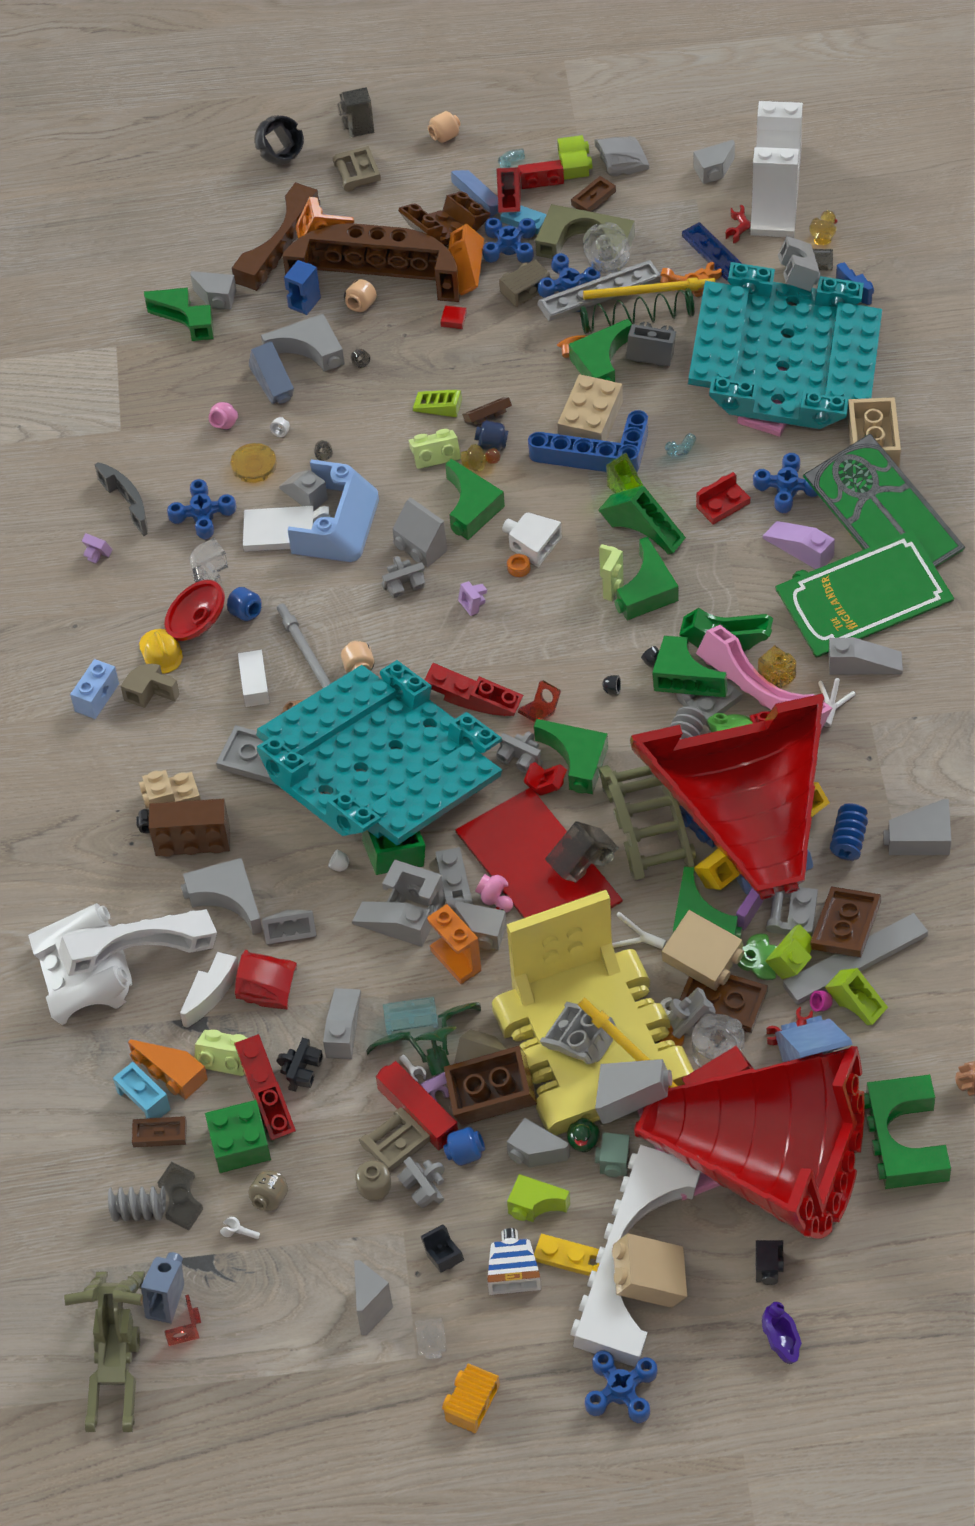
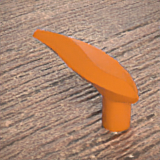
M576 335L560 341L557 346L562 348V356L569 358V344L588 335Z

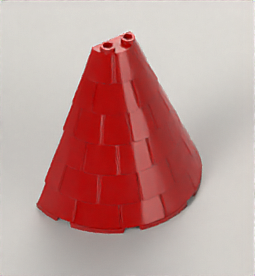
M823 693L776 703L766 719L757 723L680 739L683 734L681 726L675 725L634 734L630 738L633 752L671 792V795L693 817V820L714 841L718 849L736 866L738 872L760 895L762 900L771 898L776 895L775 893L784 891L785 894L796 892L800 889L799 884L805 881L807 848L812 821L811 811L815 792L814 779L822 727L820 722L823 701L825 699Z
M851 1046L828 1054L819 1053L757 1070L751 1068L668 1088L666 1098L643 1107L641 1118L635 1124V1136L643 1138L666 1153L672 1154L722 1187L730 1189L749 1203L760 1207L779 1221L788 1224L805 1237L822 1239L832 1232L833 1222H840L849 1203L857 1176V1170L854 1169V1153H861L864 1128V1091L858 1090V1076L862 1075L858 1047Z

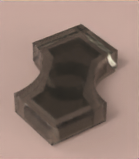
M171 1162L157 1182L159 1188L165 1187V1192L169 1197V1206L165 1216L167 1220L190 1230L203 1211L202 1204L191 1194V1185L195 1175L194 1172Z

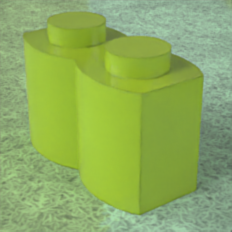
M583 135L557 138L558 155L564 169V180L589 176V170L593 169L592 157H587V154H589L588 141H584Z

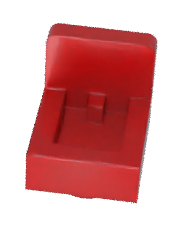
M534 762L530 764L523 781L537 794L542 796L557 791L562 787L567 769L559 764L544 770Z

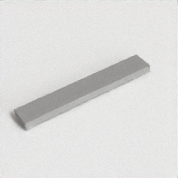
M651 260L540 299L537 305L547 320L551 321L579 311L581 306L587 308L614 298L606 297L584 300L583 291L653 284L660 281L661 276Z
M913 913L869 936L861 958L834 954L798 973V975L783 981V987L798 1005L810 999L814 991H825V986L840 970L858 968L861 972L927 937L928 930Z

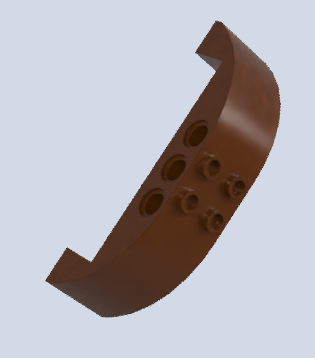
M336 224L305 234L293 242L283 253L285 275L297 260L312 264L320 271L436 281L438 301H460L458 269L451 252L434 237L413 229L367 224Z

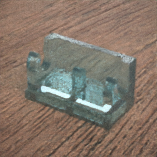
M434 997L383 1004L387 1035L392 1034V1031L427 1026L438 1028Z

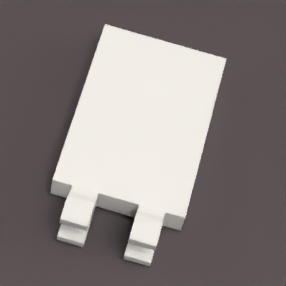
M313 506L244 510V552L290 549L288 527L312 529L313 523L318 518L330 517L329 507L322 506L315 511Z

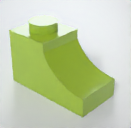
M800 924L794 926L765 962L781 979L798 975L812 958L810 955L812 937Z
M858 968L840 970L825 986L826 990L840 1007L851 1010L866 1025H873L888 1008Z
M519 1174L507 1200L508 1214L520 1221L528 1220L534 1222L537 1216L545 1212L561 1211L567 1213L570 1206V1191Z

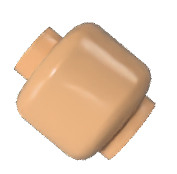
M448 111L442 112L430 119L428 132L433 140L444 143L459 134L460 120L456 115H452Z
M362 279L354 281L344 293L347 307L355 312L366 311L375 302L377 297L374 286Z
M352 641L341 651L342 662L347 673L360 665L365 666L370 671L373 669L375 660L372 650L367 643Z

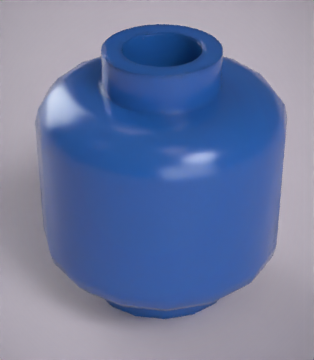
M238 587L229 594L226 605L227 610L233 616L243 621H251L260 614L262 601L257 593L245 587Z
M471 1127L450 1133L447 1136V1144L444 1145L447 1159H453L458 1166L479 1160L482 1157V1151H485V1144L480 1132L474 1131Z

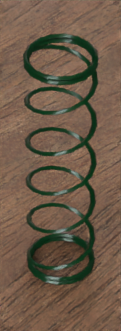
M686 288L685 292L681 289L677 291L674 301V315L665 296L658 293L654 302L653 318L645 300L638 296L634 303L633 323L623 302L617 300L613 309L612 325H614L615 309L618 302L624 307L629 321L635 324V310L638 299L643 301L650 319L654 323L656 302L659 295L664 298L672 318L675 319L679 292L685 295L688 315L690 317L694 316L695 307L691 289ZM597 303L594 307L592 316V329L589 326L586 307H580V317L584 334H589V332L593 333L594 331V317L597 306L601 307L608 321L609 326H611L606 311L604 310L601 304Z

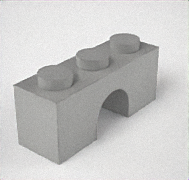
M786 236L778 254L780 264L787 266L783 273L785 282L811 291L813 285H816L820 279V272L812 246L809 243Z

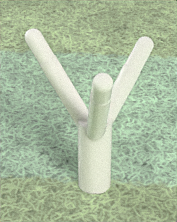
M836 678L834 681L830 700L823 682H818L820 691L824 695L825 703L832 707L824 724L825 727H831L835 710L856 694L852 691L835 703L840 682L839 678Z
M617 913V917L639 934L640 937L612 943L613 948L644 942L663 949L666 940L642 931L622 913Z

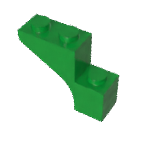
M188 287L144 291L148 313L184 324L190 330L192 341L214 339L211 305L191 306Z
M698 607L683 617L679 636L688 637V642L699 648L707 630L721 625L739 639L743 651H746L770 637L773 618L767 614L718 617Z

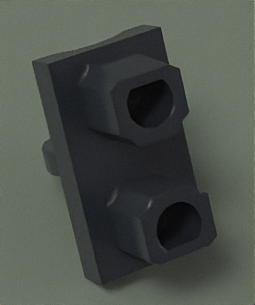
M302 1037L297 1051L289 1049L287 1054L280 1053L276 1062L281 1066L280 1073L286 1075V1079L290 1082L288 1090L296 1092L298 1086L312 1087L315 1077L314 1071L305 1068L307 1064L319 1067L323 1059L322 1050L312 1047L309 1039Z

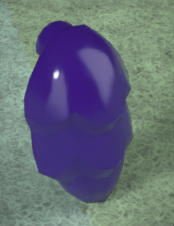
M773 1302L770 1306L766 1307L762 1315V1329L767 1335L771 1349L785 1363L790 1365L798 1361L799 1348L802 1342L793 1318L784 1311L783 1304Z

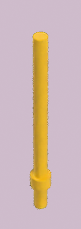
M696 277L688 278L687 281L583 291V299L678 291L680 289L686 290V288H690L691 291H698L699 288H704L705 281L715 282V278L698 280Z
M585 997L578 1003V1006L593 1019L591 1022L598 1029L601 1027L636 1061L650 1060L608 1020L610 1017L603 1010L599 1011ZM672 1081V1085L668 1086V1088L676 1087L677 1085Z

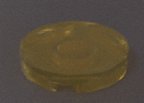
M250 443L241 446L233 453L230 462L233 474L241 478L242 481L250 483L264 481L268 478L269 474L274 473L277 465L274 451L269 446L261 443Z

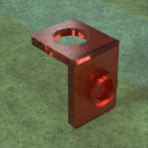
M544 680L540 681L534 701L520 707L518 713L533 722H536V719L544 720L555 713L561 690ZM544 689L552 693L553 699L551 702L544 700L542 695Z
M189 1294L185 1295L191 1324L165 1330L169 1346L199 1339L197 1324L202 1322L198 1307H192ZM178 1333H187L181 1337H173Z

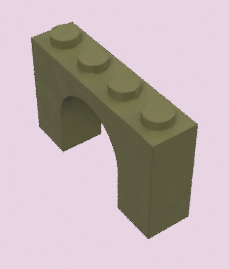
M551 204L535 240L536 256L553 259L556 254L561 252L564 243L570 237L588 233L596 235L603 240L598 253L599 269L614 272L621 271L635 237V220Z

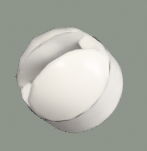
M283 417L274 419L270 425L271 432L277 437H284L290 428L289 422Z
M337 849L332 855L328 867L335 871H344L348 867L349 858L344 852Z

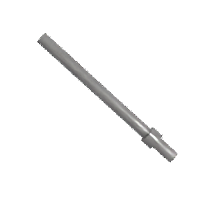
M279 604L277 610L283 619L282 624L286 631L292 634L322 688L328 686L331 682L298 628L299 623L294 615L290 614L285 604Z

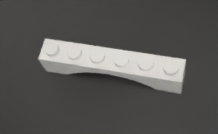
M207 909L193 910L178 915H167L162 918L144 919L135 923L118 924L102 929L96 928L81 933H70L62 936L59 955L68 976L92 972L109 955L134 946L162 945L177 948L188 953L212 949L217 931Z

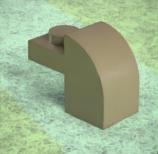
M144 664L136 667L121 684L124 701L143 708L147 706L154 694L172 701H176L180 695L177 680L169 675H162L161 667L158 664Z

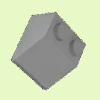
M410 497L406 501L393 527V542L399 550H404L416 562H422L428 568L447 552L444 521Z

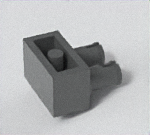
M645 321L639 325L632 324L628 335L626 359L635 362L653 363L658 366H670L674 355L676 331H674L673 327L669 326L668 330H666L667 325L662 326L661 329L652 328L649 322L644 326Z

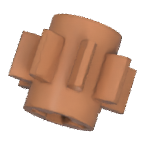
M975 1061L959 1066V1072L955 1076L958 1088L961 1091L967 1090L969 1096L975 1095Z

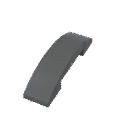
M98 462L94 464L100 483L109 493L116 489L121 493L130 505L129 510L133 524L143 536L147 535L148 524L145 509L136 487L118 470Z

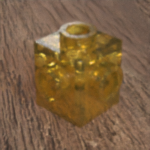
M774 645L758 659V673L768 682L781 689L785 684H790L795 679L796 660L791 654L785 653Z

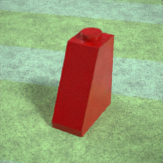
M518 167L496 168L498 212H520V169Z
M736 1045L688 1074L682 1080L685 1084L716 1076L720 1077L748 1070L753 1067Z

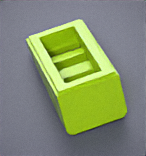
M461 390L418 392L413 411L457 417L462 403Z

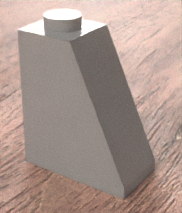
M949 799L937 801L890 819L888 830L883 831V844L888 845L889 855H950L951 826Z
M663 1059L601 1064L595 1109L602 1124L612 1122L666 1098L668 1086L672 1085L671 1070H667Z

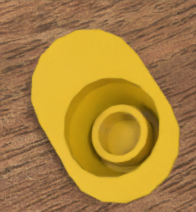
M154 629L141 637L139 646L146 664L160 665L162 674L170 673L181 665L183 655L178 640L167 634L165 629Z

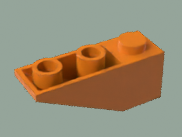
M468 224L451 232L448 248L457 265L461 296L478 287L482 248L484 245V238Z
M132 1039L128 1041L131 1050L130 1057L138 1065L143 1064L147 1067L150 1075L154 1079H161L166 1083L167 1089L175 1096L179 1094L186 1100L208 1080L205 1066L187 1051Z

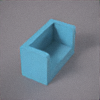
M134 1062L130 1063L113 1077L117 1093L120 1096L126 1094L145 1113L146 1118H161L171 1110L167 1094Z

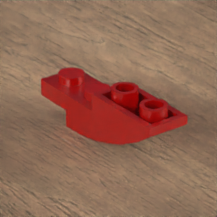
M432 663L424 679L432 685L431 690L445 695L444 701L486 714L514 716L524 696L480 676L476 681L436 663Z
M257 1034L235 1042L234 1046L243 1067L245 1078L253 1099L257 1100L260 1116L270 1140L272 1141L296 1132L260 1035Z

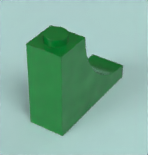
M626 319L570 343L569 358L579 373L615 382V369L611 364V360L616 351L628 342L632 323L629 319Z
M450 459L445 464L446 478L460 493V499L456 507L449 514L450 527L456 535H461L469 540L505 507L504 491L453 459Z
M644 485L610 495L598 509L611 527H626L636 530L656 542L668 555L674 553L686 539Z
M648 536L639 539V555L643 562L639 572L629 583L616 589L617 599L614 600L615 607L618 613H623L627 621L679 601V586Z
M664 635L652 672L654 691L726 697L728 692L726 672L715 671L696 662L689 653L688 637Z
M536 719L534 724L535 741L552 747L565 759L569 767V790L593 795L599 777L598 767L603 765L608 750V733Z
M684 866L673 933L688 910L741 939L742 927H738V916L723 913L709 905L702 898L695 885L694 867Z

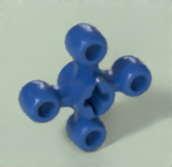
M494 217L486 221V235L490 238L498 239L496 243L488 242L483 246L482 254L486 262H496L501 252L505 255L516 254L517 259L521 263H529L533 260L534 251L532 245L520 242L522 238L530 239L535 235L536 225L532 219H522L518 228L514 226L502 227L501 221Z
M558 253L552 259L551 268L555 273L559 274V278L556 280L548 277L541 279L537 289L538 294L546 298L554 295L557 291L560 293L596 280L601 276L600 271L595 267H588L580 274L576 269L568 267L569 258L567 255Z
M788 453L783 457L782 469L779 470L777 475H771L766 469H759L753 475V485L757 490L764 491L769 487L777 489L778 494L775 496L774 506L779 513H788L792 509L793 497L797 494L798 490L804 491L810 497L818 496L805 479L798 477L797 472L800 469L801 462L800 457L796 453Z
M196 479L190 484V494L192 496L190 505L184 506L179 502L171 503L167 508V515L174 524H180L187 517H193L196 522L195 530L197 536L201 539H209L214 534V525L212 523L214 513L220 512L224 516L234 514L237 508L236 501L229 494L222 495L218 501H211L208 496L207 483L204 480Z
M607 1351L597 1352L592 1359V1367L596 1374L606 1378L607 1385L602 1391H591L586 1395V1411L592 1416H600L606 1411L607 1405L611 1402L625 1404L628 1408V1415L633 1422H646L650 1416V1405L644 1398H639L636 1395L635 1389L642 1382L650 1383L655 1380L658 1374L656 1362L648 1357L642 1358L637 1362L635 1368L628 1372L624 1369H616L611 1353Z

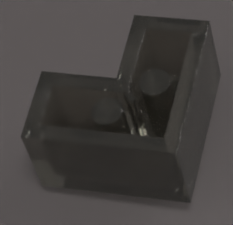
M367 87L339 94L340 102L337 103L339 116L343 115L341 118L344 130H348L350 138L375 133L371 99Z
M575 821L545 860L563 879L577 882L586 874V869L591 863L604 867L611 862L619 847L601 828Z

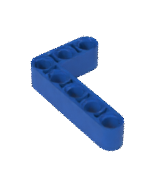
M641 410L629 413L621 443L534 432L528 437L529 457L537 463L623 475L635 474L639 470L648 437V415Z

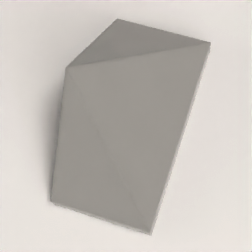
M284 910L262 919L266 945L317 936L313 911Z

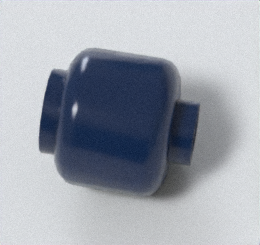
M484 421L481 427L476 428L474 440L478 441V447L481 450L496 451L498 453L502 448L506 447L509 431L505 430V426L502 423Z

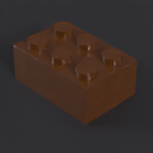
M225 799L149 803V831L155 856L170 857L172 855H196L199 853L218 854L230 851V823Z
M520 1045L444 1067L453 1116L461 1126L537 1105L527 1057Z

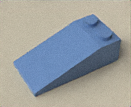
M822 1016L806 1019L807 1024L798 1027L796 1022L781 1025L782 1031L775 1033L782 1062L819 1053L824 1054L853 1045L851 1039L831 1019L822 1020Z

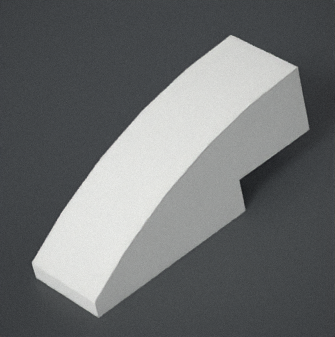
M262 650L238 653L245 706L270 703Z
M217 952L209 972L198 971L180 1012L183 1027L188 1028L203 1018L227 993L236 978L239 967L236 956Z

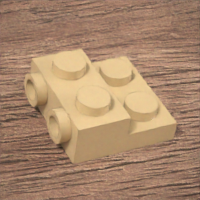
M166 770L152 771L148 775L142 776L143 781L139 782L146 809L149 808V803L201 800L192 772L178 773L174 777L168 778Z

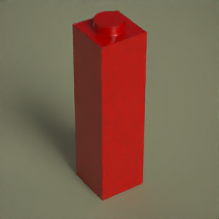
M397 1061L380 1069L376 1075L378 1090L397 1109L403 1108L430 1135V1143L438 1151L447 1144V1136L458 1130L457 1121Z

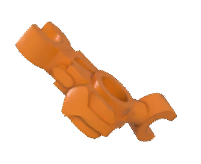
M710 262L706 265V269L700 268L695 273L680 276L674 274L669 268H663L660 275L662 276L660 283L687 281L688 278L696 277L698 280L709 278L717 280L722 276V269L712 271L714 270V262ZM704 288L691 292L694 296L699 297L703 295Z

